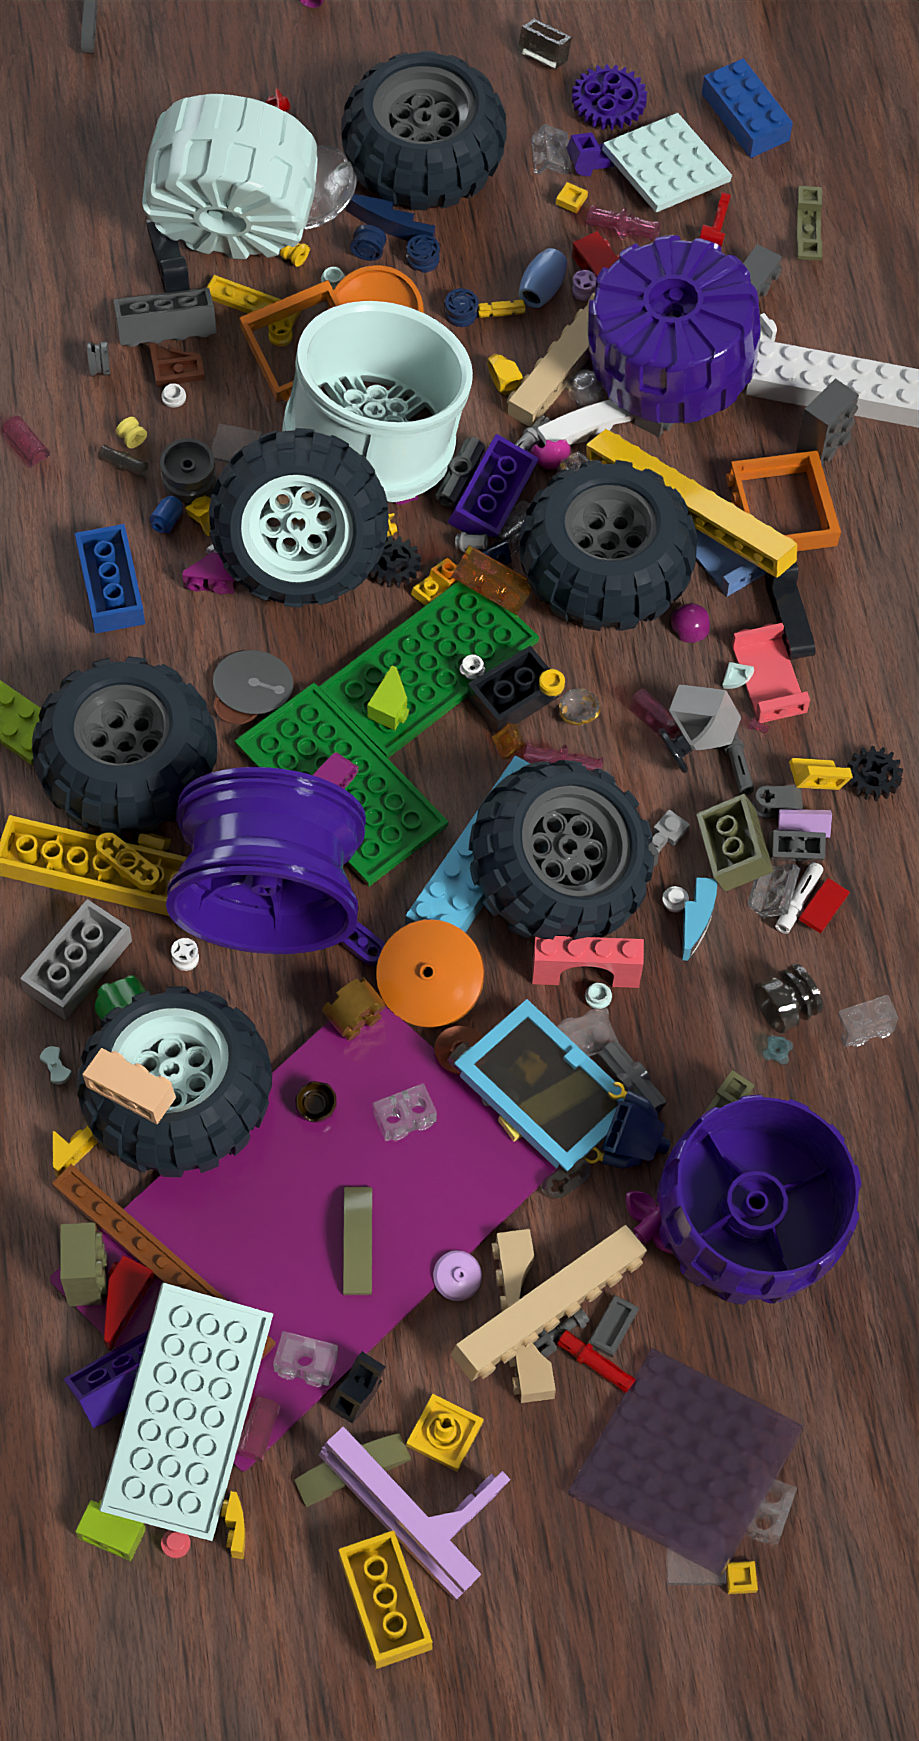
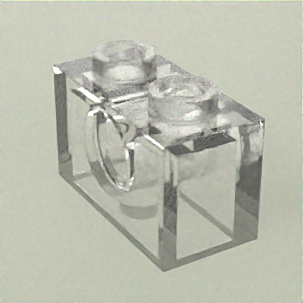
M283 1331L273 1362L274 1372H278V1375L285 1379L292 1380L294 1377L304 1379L307 1384L321 1387L322 1384L329 1386L338 1357V1345ZM307 1356L313 1361L310 1365L302 1366L298 1363V1360L301 1357Z

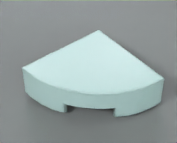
M729 662L722 684L723 688L733 689L744 685L752 677L755 671L754 667Z

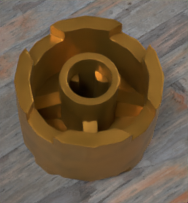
M363 977L360 981L355 979L336 992L338 997L332 1005L327 1002L322 1009L323 1014L342 1037L351 1041L360 1034V1028L367 1024L371 1027L381 1019L382 1016L379 1013L384 1010L386 1005Z

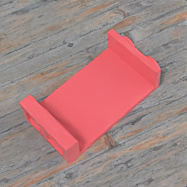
M770 623L752 630L743 629L734 633L732 649L737 664L753 666L755 670L749 681L745 683V687L758 724L807 713L810 703L808 693H801L782 639L783 623Z

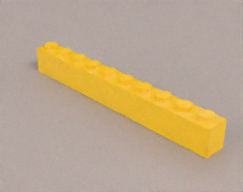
M605 429L586 444L587 461L600 460L602 464H615V460L632 462L635 469L641 471L650 469L664 478L665 485L671 486L673 489L676 488L685 500L688 509L687 515L692 516L697 530L774 577L778 578L797 561V543L791 538L782 535L771 526L756 519L753 515L744 512L733 503L724 500L713 491L699 485L695 480L689 479L675 468L669 467L659 461L658 458L649 455L638 446L624 440L620 435Z

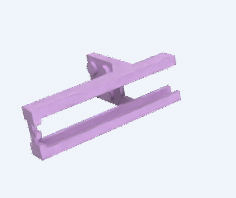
M344 1427L325 1443L322 1451L319 1453L322 1460L389 1532L395 1531L397 1540L442 1589L456 1601L481 1576V1573L457 1549L450 1539L510 1481L509 1477L503 1471L497 1477L491 1474L474 1491L477 1495L476 1497L471 1493L454 1512L428 1517Z

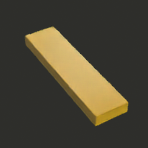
M213 275L206 287L210 289L212 301L247 314L282 300ZM301 311L287 317L292 322V327Z

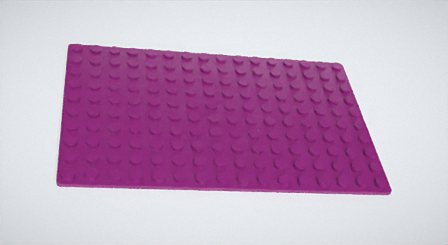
M387 1005L379 1013L382 1016L381 1019L371 1027L367 1024L360 1028V1034L353 1040L348 1041L345 1037H342L333 1024L328 1021L272 1073V1088L268 1097L269 1105L259 1128L254 1127L249 1132V1143L236 1156L233 1154L226 1155L218 1160V1167L201 1173L198 1168L184 1171L182 1177H162L160 1175L124 1208L129 1215L228 1301L273 1314L268 1336L275 1341L276 1346L260 1362L233 1462L242 1472L247 1471L352 1369L356 1357L362 1351L368 1354L436 1288L433 1279L434 1267L444 1254L451 1251H464L471 1254L557 1170L524 1137L513 1142L498 1121L501 1115L491 1106H485L482 1102V1097L460 1075L445 1070L438 1063L434 1048L400 1017L396 1016ZM312 1081L328 1083L337 1095V1108L332 1117L320 1123L304 1120L296 1110L295 1097L299 1089ZM344 1187H372V1295H344ZM100 1230L99 1232H102L103 1242L105 1243V1251H107V1268L103 1269H105V1278H107L108 1284L110 1278L108 1273L116 1261L120 1262L123 1255L134 1261L136 1260L106 1233ZM60 1267L50 1276V1282L66 1298L61 1282ZM155 1276L154 1282L114 1345L116 1348L150 1329L162 1285ZM103 1295V1305L74 1306L104 1336L107 1295Z

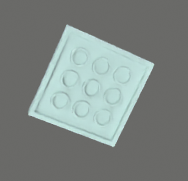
M678 113L604 142L602 147L604 153L655 212L730 182L732 174Z

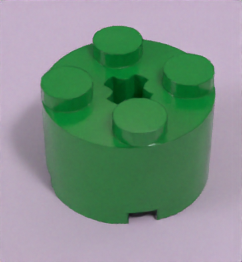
M133 975L112 984H104L98 989L99 996L95 1002V1012L100 1020H102L115 1007L123 1009L132 1003L133 996L147 990L137 977Z

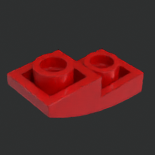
M827 878L798 920L821 934L846 900L850 891Z

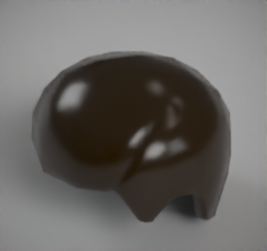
M309 1082L299 1089L295 1097L297 1112L304 1120L312 1123H320L329 1119L337 1108V1095L328 1083Z

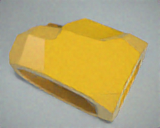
M494 354L487 359L488 370L496 389L503 395L509 394L514 390L517 391L521 386L523 376L516 363L498 354Z

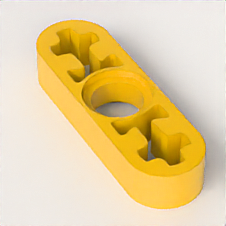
M103 833L97 838L96 849L98 855L143 891H152L158 887L160 883L159 871L153 864L113 833ZM113 843V849L117 852L116 857L114 851L110 848L104 850L103 844L110 845ZM129 856L135 859V863L131 867H124L120 864L124 857ZM141 867V872L146 876L152 874L153 880L146 879L143 881L142 874L138 871Z

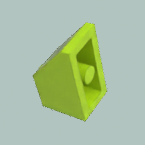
M391 666L367 705L369 719L393 730H396L399 723H404L409 714L407 696L395 666Z

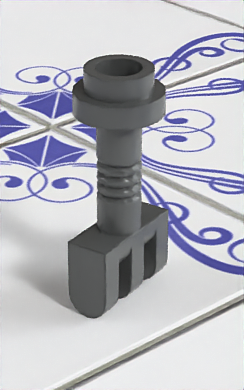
M580 1308L574 1315L558 1324L550 1332L547 1333L545 1330L538 1334L540 1339L533 1344L537 1349L544 1345L546 1346L545 1349L540 1351L546 1358L558 1350L553 1341L562 1336L566 1330L570 1331L577 1325L580 1329L585 1328L586 1323L590 1320L584 1310Z

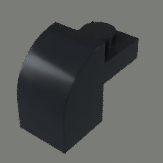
M362 1351L356 1357L349 1376L337 1388L329 1409L350 1423H353L362 1414L382 1383L381 1376L386 1366Z

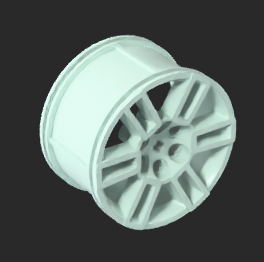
M379 301L352 302L333 307L315 317L307 325L299 340L295 361L296 371L291 396L285 409L282 432L292 431L295 428L314 429V432L328 436L334 435L346 441L352 449L363 455L373 466L381 485L384 487L388 502L408 500L431 489L444 477L450 467L455 450L456 432L461 413L471 389L472 365L461 342L449 329L432 317L415 309L394 303ZM362 381L379 383L392 388L387 391L380 385H371L366 389ZM321 387L325 388L330 398L320 389ZM406 396L411 397L407 401L403 400ZM425 407L433 414V416L425 419L408 421Z

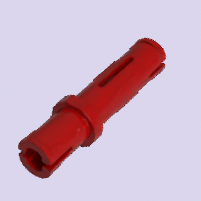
M568 1330L563 1333L557 1343L559 1347L576 1357V1362L579 1364L584 1363L625 1394L630 1391L637 1380L595 1351L592 1344H585Z

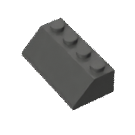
M209 287L113 300L120 345L133 347L144 342L160 343L167 339L184 340L191 336L208 337L211 334L217 333L214 305Z

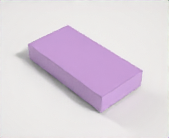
M779 809L777 831L826 833V837H830L832 812L831 810Z

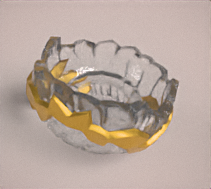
M572 689L560 700L561 717L570 725H585L595 720L600 714V704L594 692L590 693L586 689Z

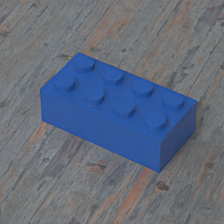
M744 58L704 75L703 97L750 158L790 141L793 122Z
M125 524L75 533L95 634L144 625V611Z

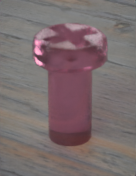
M753 717L748 729L752 730L754 728L767 734L769 726L757 722L756 718Z

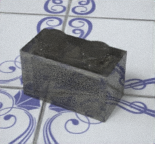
M533 19L521 27L517 51L524 54L527 58L534 59L544 64L547 68L555 70L567 62L572 37Z

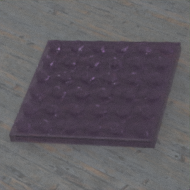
M652 1348L635 1376L636 1381L628 1392L625 1393L568 1490V1494L722 1577L804 1428L802 1424Z

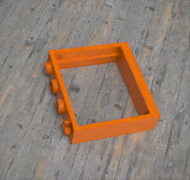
M329 280L240 317V328L276 402L282 399L283 401L289 400L293 381L279 387L253 331L323 301L327 302L330 309L339 306L340 303Z
M818 451L731 462L729 473H726L727 486L732 488L731 500L736 507L750 514L741 480L806 472L823 530L784 536L791 538L797 543V551L838 545L841 530Z

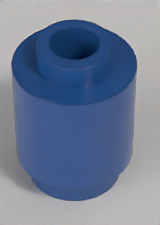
M167 496L162 499L149 517L152 528L159 533H169L183 513L182 502L174 496Z

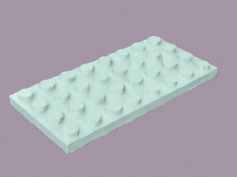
M162 1283L99 1511L209 1541L213 1540L272 1321V1313Z

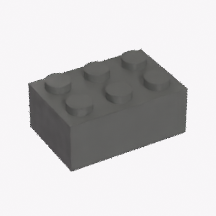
M835 378L805 408L796 451L798 453L818 451L821 464L832 460L837 449L840 446L844 447L852 437L850 432L855 423L854 414L858 410L857 401L859 394Z

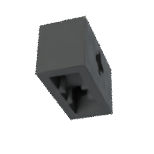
M773 830L768 834L767 850L770 860L820 862L825 859L826 833Z

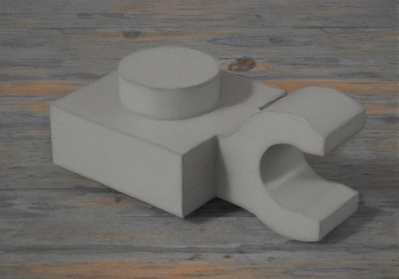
M668 810L653 828L655 835L652 842L658 852L661 851L667 842L674 847L689 830L690 824L671 810Z

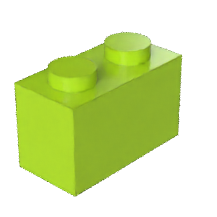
M90 1500L76 1529L78 1539L131 1562L145 1533L144 1523L101 1512L99 1509L102 1500L99 1503Z

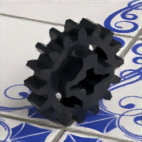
M388 536V541L385 542V547L378 563L370 571V577H377V584L385 581L387 588L391 586V583H395L397 588H400V582L409 585V578L416 579L417 572L421 570V554H418V547H411V540L409 539L402 542L401 536H398L396 541L391 536Z
M871 746L870 752H867L865 748H861L860 755L854 753L852 761L848 762L847 768L851 769L853 776L848 786H856L855 794L865 793L864 799L866 800L870 795L874 797L875 801H878L879 795L888 799L890 792L895 794L898 786L901 785L903 779V768H899L901 761L900 759L893 760V752L888 755L885 754L884 747L879 752L876 751L874 746ZM862 764L863 768L861 769V772L858 773V768ZM889 774H891V780L887 783L886 780Z

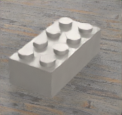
M87 899L22 975L20 980L23 992L64 1020H67L132 942L130 927Z

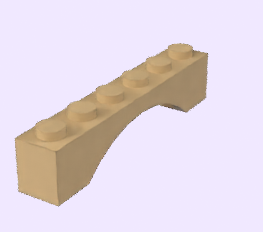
M530 1229L497 1233L496 1243H492L493 1259L499 1260L500 1269L496 1270L498 1287L503 1286L504 1296H500L501 1312L520 1300V1292L524 1280L533 1266L534 1251ZM534 1344L527 1348L522 1345L516 1350L518 1353L509 1360L510 1367H515L516 1377H512L514 1395L519 1394L520 1403L554 1399L556 1390L551 1362L539 1352Z

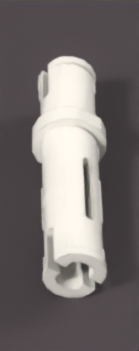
M810 862L791 898L785 901L783 905L784 910L775 925L779 932L789 934L797 918L804 912L803 907L823 872V867L818 863Z

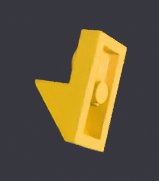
M88 1126L84 1130H78L72 1136L70 1143H67L60 1135L53 1131V1168L56 1177L70 1164L74 1166L98 1143Z

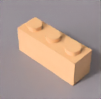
M101 1048L82 1074L88 1088L155 1124L159 1123L176 1098L172 1083L163 1076L156 1077L150 1074L144 1066L138 1063L133 1065L127 1062L116 1051H111L110 1053Z

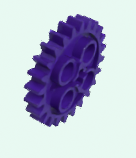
M608 64L605 65V69H601L600 66L596 65V71L588 68L587 75L581 73L580 79L575 80V86L572 89L573 109L578 110V117L584 116L585 123L591 120L592 127L601 124V130L606 125H609L611 130L614 129V125H618L622 129L623 123L631 126V121H638L639 115H643L644 108H646L647 91H645V84H640V77L634 78V71L627 74L626 67L620 71L618 70V65H615L613 69H610Z

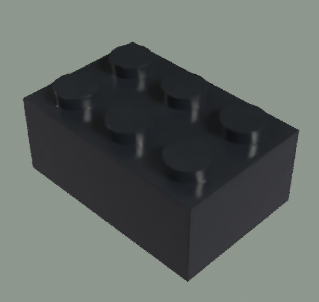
M528 646L468 684L467 699L498 736L559 698L560 694L548 696L540 690V675L550 668L535 650Z

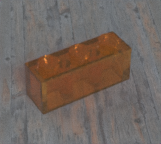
M468 545L451 576L516 615L532 590L527 578Z

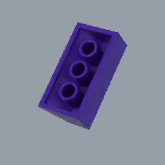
M496 434L484 452L447 523L466 532V534H487V536L497 537L539 458Z
M149 1330L64 1378L71 1394L93 1428L108 1423L113 1416L127 1410Z

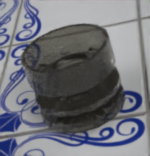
M793 963L787 966V969L778 971L777 978L769 976L754 985V996L759 1009L769 1025L780 1034L798 1026L800 1019L808 1020L812 1015H817L823 1011L822 997L814 980L798 963Z

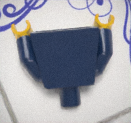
M614 1082L613 1085L619 1087L621 1093L614 1095L608 1092L609 1097L613 1100H619L601 1148L605 1153H600V1150L594 1147L592 1150L597 1152V1158L595 1160L585 1158V1160L589 1163L603 1161V1165L626 1169L640 1165L643 1160L651 1161L656 1152L666 1154L671 1142L668 1138L662 1136L665 1124L658 1120L659 1114L651 1101L633 1091H625L621 1083Z

